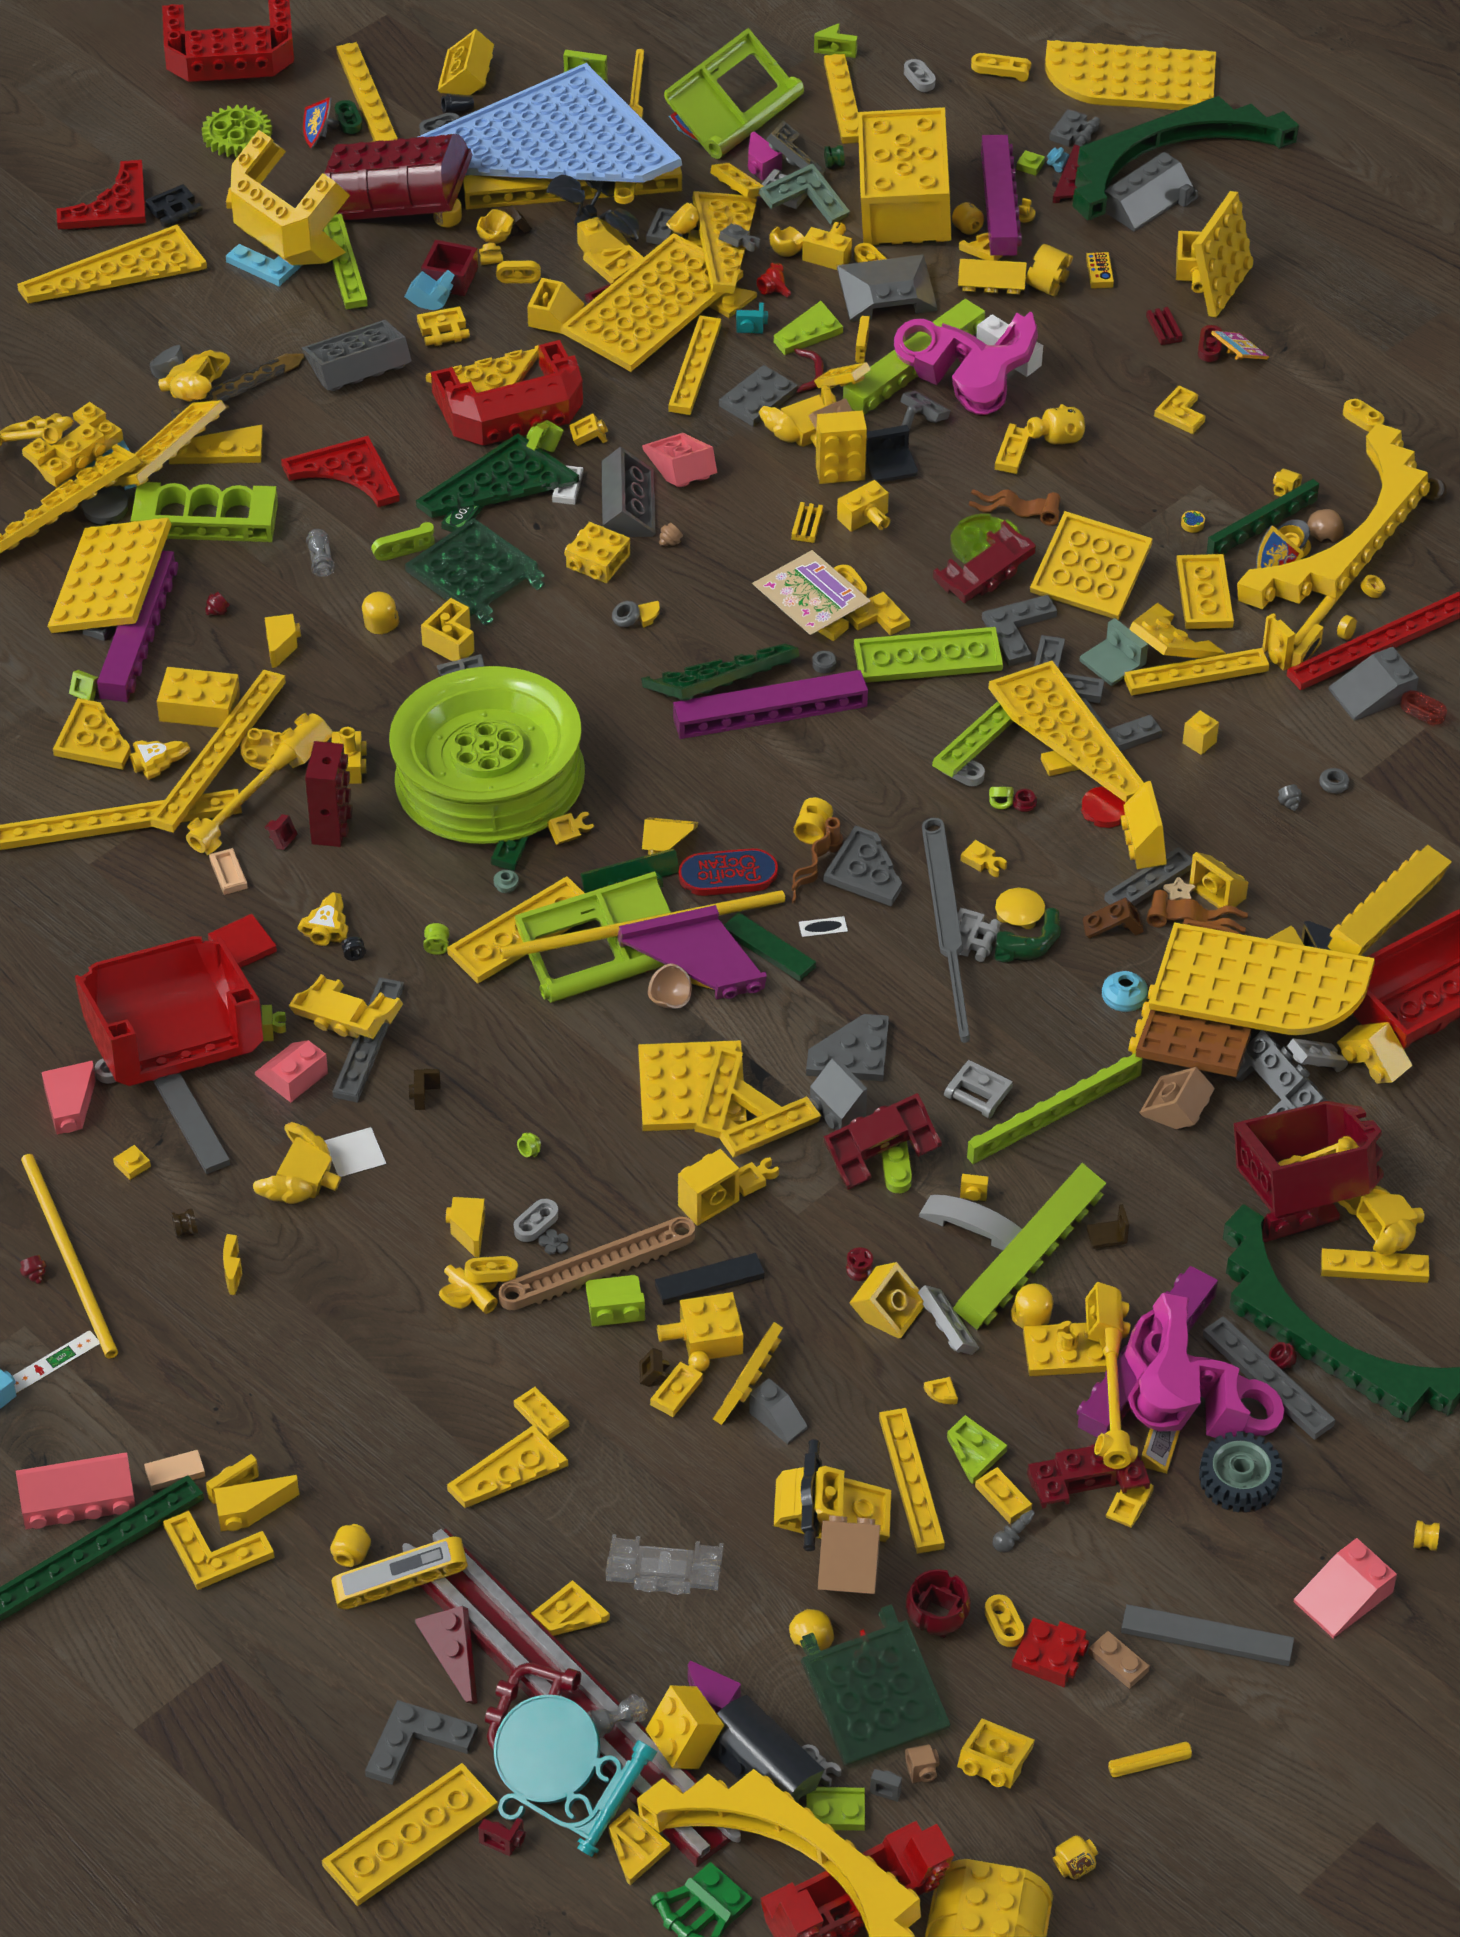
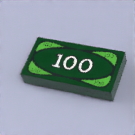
M479 505L449 512L441 522V529L462 536L484 506L480 507Z

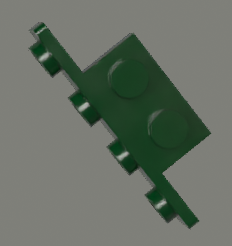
M669 849L581 873L583 891L588 893L654 871L657 875L659 887H664L662 877L679 872L676 850Z

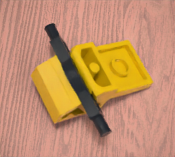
M816 1439L810 1440L808 1442V1453L805 1454L804 1467L782 1471L776 1479L774 1526L804 1534L803 1549L805 1551H814L815 1537L821 1539L823 1521H829V1515L847 1517V1523H857V1518L875 1519V1525H881L880 1541L886 1542L890 1537L891 1490L844 1478L845 1471L822 1466V1460L819 1457L820 1442Z

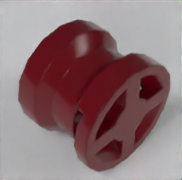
M862 1247L849 1251L846 1260L847 1275L855 1281L867 1280L873 1271L872 1253Z

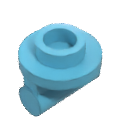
M1055 147L1047 155V164L1049 166L1052 165L1056 172H1062L1070 155L1065 153L1062 147L1059 149Z

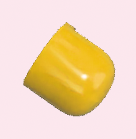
M373 592L364 599L362 613L365 627L368 631L374 634H385L398 626L400 621L395 601L389 594Z
M1036 1283L1022 1287L1017 1292L1012 1306L1011 1317L1013 1322L1022 1329L1023 1326L1047 1325L1053 1309L1052 1294L1046 1287Z

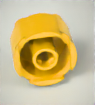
M1043 244L1033 259L1035 260L1033 267L1030 266L1028 270L1026 284L1055 297L1060 288L1059 283H1065L1070 271L1066 269L1070 266L1073 256L1050 245Z

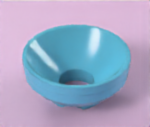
M1116 972L1108 976L1104 981L1102 997L1109 1007L1122 1012H1130L1141 1008L1144 1002L1147 1001L1148 987L1145 980L1133 972ZM1129 979L1133 982V985L1124 987L1119 984V981Z

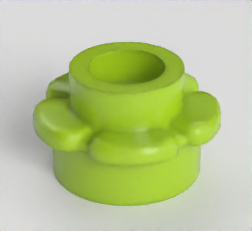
M524 1133L518 1139L517 1147L524 1157L532 1155L535 1157L540 1152L541 1142L536 1135Z

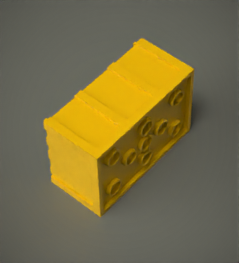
M945 107L858 112L863 243L879 245V243L903 244V242L910 241L912 243H923V241L936 240V242L951 241Z

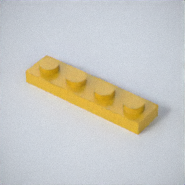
M1322 1248L1321 1276L1428 1283L1429 1255L1393 1253L1383 1256L1378 1252Z

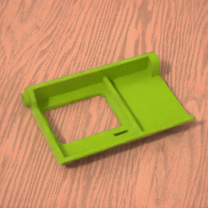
M747 28L666 89L664 97L705 150L713 158L719 159L804 93V86L800 79L787 76L777 61L770 55L752 31ZM754 55L777 83V88L746 112H741L718 84L717 79L747 56Z

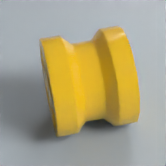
M1417 1520L1414 1548L1420 1549L1423 1546L1428 1547L1431 1551H1436L1440 1523L1427 1525L1423 1521Z

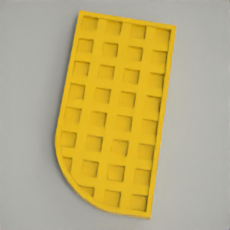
M1047 40L1045 71L1050 81L1061 92L1085 103L1181 110L1214 98L1216 52Z
M1174 922L1149 1002V1009L1287 1035L1316 1033L1344 1021L1360 1006L1367 993L1375 959Z

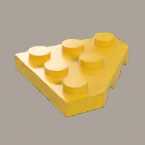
M77 698L53 748V754L57 757L122 770L131 753L129 743L123 739L116 724L105 713L103 705L100 702Z

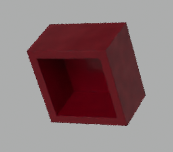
M435 239L421 267V272L423 271L437 281L449 270L455 275L451 281L453 287L450 290V294L465 296L478 270V248Z

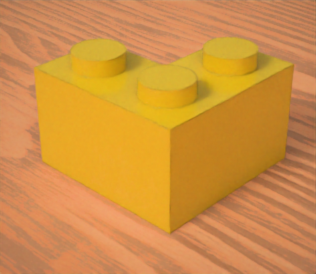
M450 598L421 624L422 645L451 661L468 658L475 652L474 633L470 630V610L464 604Z
M1389 1022L1357 1025L1337 1041L1342 1055L1348 1063L1365 1062L1370 1076L1375 1080L1376 1084L1394 1082L1413 1066Z

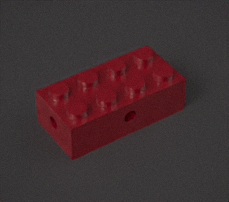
M314 741L305 782L311 844L341 847L343 837L347 838L348 835L347 819L352 818L353 806L349 804L351 788H347L350 781V772L346 771L348 767V754H344V744Z

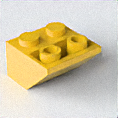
M541 278L527 306L528 327L561 333V326L585 307L584 302L563 282Z

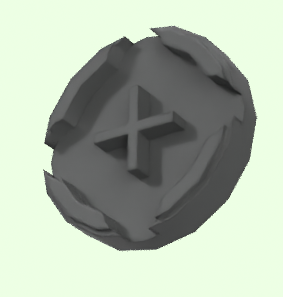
M103 487L97 491V495L93 498L82 500L83 514L89 521L97 524H106L107 521L117 522L128 511V498L118 488Z

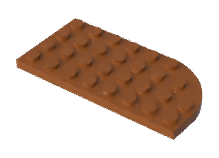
M1184 919L1183 922L1186 925L1240 934L1221 925ZM1150 1010L1136 1047L1135 1057L1189 1068L1197 1067L1199 1070L1237 1077L1253 1028Z

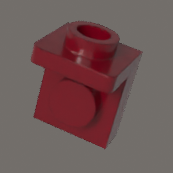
M517 1817L510 1830L499 1822H491L483 1819L478 1827L480 1844L508 1856H511L516 1847H521L526 1836L523 1819Z

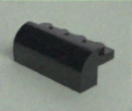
M748 1695L730 1702L717 1713L724 1727L710 1751L739 1780L755 1769L762 1776H768L781 1791L791 1794L797 1803L800 1797L816 1790L825 1769Z

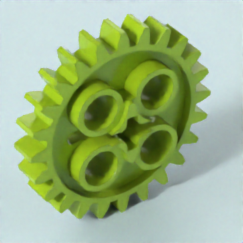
M236 105L234 109L227 106V110L219 108V113L212 112V117H206L207 121L203 122L202 137L203 142H206V147H211L212 152L218 150L219 155L225 152L227 157L235 154L237 158L258 130L270 138L272 135L271 120H268V115H263L262 110L256 112L255 107L248 110L247 105L243 108H239V105Z

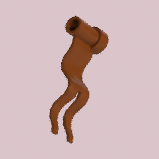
M1008 489L1002 490L994 496H987L977 490H972L971 494L976 495L985 502L998 501L989 506H983L973 501H969L968 504L982 512H991L999 506H1006L1020 517L1040 515L1042 523L1052 526L1057 524L1060 512L1058 509L1061 497L1059 494L1052 492L1047 495V499L1038 498L1025 501Z
M828 818L825 822V836L813 843L811 849L812 865L800 868L794 872L792 885L794 893L793 904L796 901L797 888L818 879V858L828 851L838 852L841 849L843 836L840 833V820L838 818ZM812 873L811 875L800 878L796 881V878L800 875Z
M1156 890L1153 894L1151 908L1148 910L1147 923L1153 927H1163L1167 920L1190 919L1215 925L1230 926L1245 933L1246 928L1240 926L1232 919L1208 920H1213L1227 913L1248 918V913L1233 906H1223L1217 910H1207L1193 899L1171 900L1168 899L1166 891Z

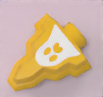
M141 740L133 743L135 753L130 754V759L136 773L143 771L145 777L150 780L159 776L161 771L169 768L172 762L182 759L191 751L187 742L172 741L163 744L159 741L147 742Z
M332 892L322 901L319 908L313 909L309 916L302 918L298 925V930L305 936L310 937L311 941L316 945L326 946L330 941L342 942V940L347 938L349 929L345 924L346 916L342 913L344 906L341 894Z

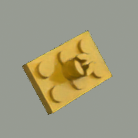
M1065 1321L1054 1325L1023 1326L1029 1376L1107 1371L1106 1358L1100 1342L1087 1338V1323Z

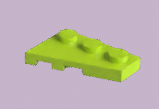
M819 301L774 335V343L784 355L795 352V348L803 349L843 334V326L824 303Z

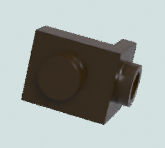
M439 1069L414 1070V1084H409V1100H414L415 1110H425V1090L441 1088Z

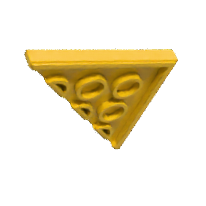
M537 345L535 349L524 352L521 349L506 353L504 357L496 359L490 357L475 361L473 365L465 367L459 365L453 367L461 384L471 381L476 393L521 382L539 357V348ZM431 373L426 375V382L431 383Z

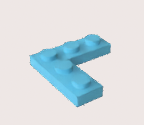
M238 244L226 255L227 263L279 287L302 266L291 265L279 256L275 260L241 244Z

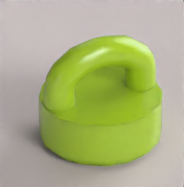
M991 787L989 789L991 806L995 809L1009 808L1013 804V788ZM996 798H1007V802L997 803Z

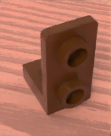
M1126 897L1083 917L1085 934L1088 938L1099 935L1120 924L1125 929L1129 928L1134 935L1144 932L1140 912Z

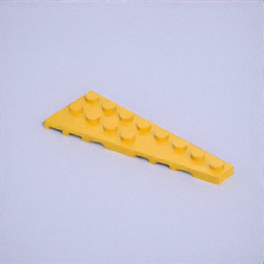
M693 191L692 200L693 205L699 211L697 224L712 292L734 294L745 247L741 245L737 248L720 240L719 235L720 231L731 223L750 231L757 197L755 199H747L743 195Z
M174 225L17 285L18 291L26 302L33 303L204 270L207 268V262L178 225Z

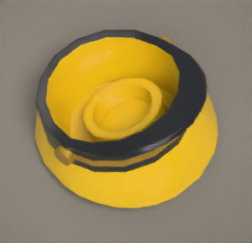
M1290 520L1276 528L1305 553L1302 558L1309 554L1311 550V543L1308 539L1310 528L1306 522Z

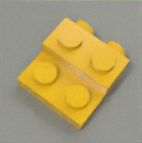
M982 1718L962 1747L957 1767L961 1768L968 1776L978 1775L988 1779L995 1787L1005 1786L1011 1788L1021 1773L1022 1765L1033 1749L1035 1740Z

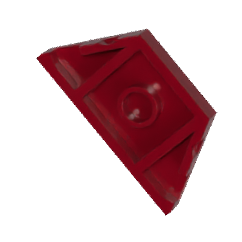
M1076 144L1073 146L1056 187L1052 203H1060V199L1072 198L1073 201L1074 190L1077 188L1075 186L1077 168L1080 167L1077 164L1080 146Z

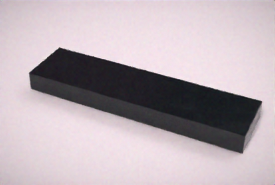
M752 1253L655 1279V1287L662 1304L666 1305L764 1279L765 1273L757 1254Z

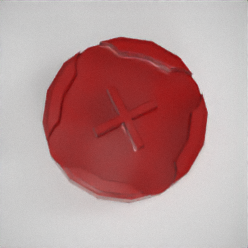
M1100 786L1086 792L1082 798L1081 812L1088 822L1089 820L1094 822L1095 826L1103 828L1116 827L1121 824L1120 816L1125 815L1124 804L1126 802L1104 786Z

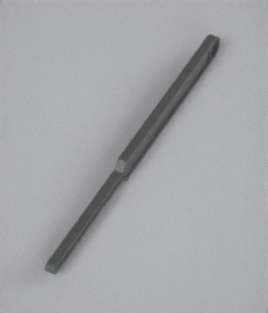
M930 818L923 822L922 832L941 954L948 957L960 1040L966 1043L969 1042L970 1035L958 955L963 951L947 839L943 821L939 818ZM930 826H940L936 831H927V828Z

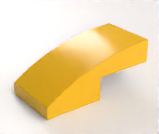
M227 1234L223 1249L225 1278L230 1295H236L242 1277L241 1259L237 1258L239 1254L237 1235Z
M1150 1484V1489L1146 1490L1144 1486L1127 1489L1125 1494L1122 1493V1490L1119 1493L1117 1492L1106 1514V1518L1132 1528L1146 1506L1154 1490V1485Z

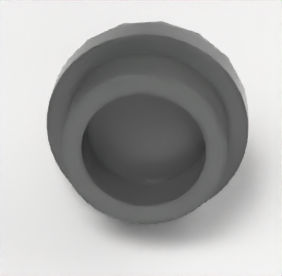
M1288 785L1278 790L1279 803L1295 811L1302 799V792L1298 789L1297 785Z

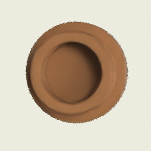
M670 522L667 526L664 525L661 528L659 545L675 546L681 542L680 539L683 537V534Z

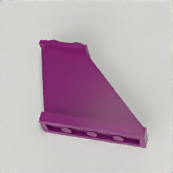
M716 905L619 926L618 942L620 947L630 946L665 965L676 964L682 967L689 977L714 989L716 999H730L738 994L756 993L765 988L766 973H761L720 922Z

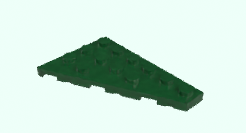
M517 433L417 499L416 507L431 518L447 515L455 510L479 505L481 507L574 485L580 482L579 474L542 449L532 450L528 448V440Z

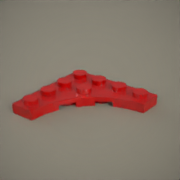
M142 160L120 161V169L115 179L116 183L111 189L107 188L98 195L96 201L88 205L81 203L75 206L57 208L58 230L146 223Z
M369 436L281 459L282 468L289 481L315 477L335 479L358 487L372 498L377 507L400 501L399 493Z

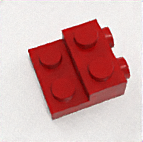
M1033 1617L1012 1660L1011 1667L1065 1687L1068 1679H1073L1079 1666L1077 1662L1079 1655L1084 1657L1087 1651L1089 1640H1086V1631L1062 1621L1059 1622L1058 1626Z

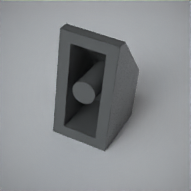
M769 1378L749 1394V1413L787 1445L807 1430L805 1421L788 1393Z

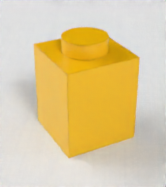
M1200 710L1185 723L1183 744L1202 755L1217 742L1219 722Z

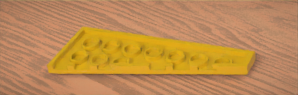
M117 444L111 447L113 452L104 457H97L95 465L80 470L76 475V480L70 479L41 500L43 505L34 510H27L22 521L10 523L5 529L6 533L3 535L0 533V553L6 549L11 550L17 547L20 540L26 536H34L39 532L40 527L45 524L50 525L58 520L59 515L65 511L70 512L74 510L82 500L93 498L97 495L99 489L113 485L121 475L132 473L136 466L141 463L137 455Z

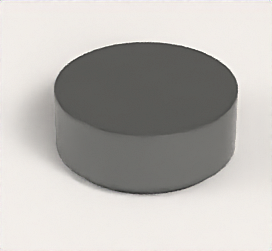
M830 651L815 653L812 659L813 669L823 674L834 671L836 668V656Z

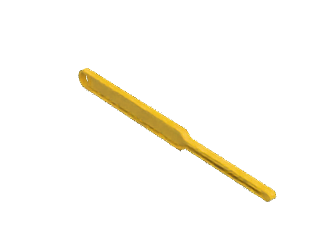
M637 49L629 106L643 120V107L639 105L644 50ZM615 181L614 200L620 204L631 203L634 200L636 182ZM627 194V195H629V196L622 197V196H619V195Z

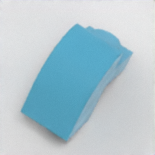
M447 270L436 281L422 271L411 282L404 297L420 308L438 310L445 305L451 293L450 290L453 287L451 281L455 275Z

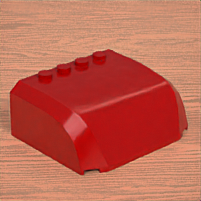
M202 936L184 938L96 962L89 967V972L83 976H75L79 1001L87 1027L116 1082L132 1086L152 1081L160 1077L177 1074L185 1070L202 1067L210 1063L252 1052L263 1041L259 998L221 937H217V941H202Z

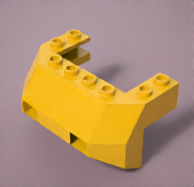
M258 130L232 163L231 200L234 223L291 265L323 264L346 253L323 229L350 195L323 173L296 208L266 189L261 183L286 151L274 143L272 138Z

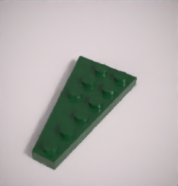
M788 644L772 646L757 650L756 655H735L734 661L722 662V659L685 667L684 673L668 671L662 673V678L651 679L650 676L641 678L642 687L664 693L669 697H677L681 701H686L694 698L693 695L698 693L712 692L713 688L717 686H728L734 680L752 677L753 673L769 671L772 669V666L788 664L791 662V659L799 657L798 647Z

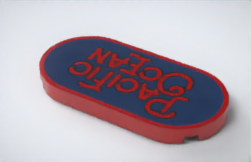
M754 848L693 854L684 859L679 867V882L684 889L691 890V893L700 896L764 890L770 886L773 880H776L778 875L776 859L770 853Z

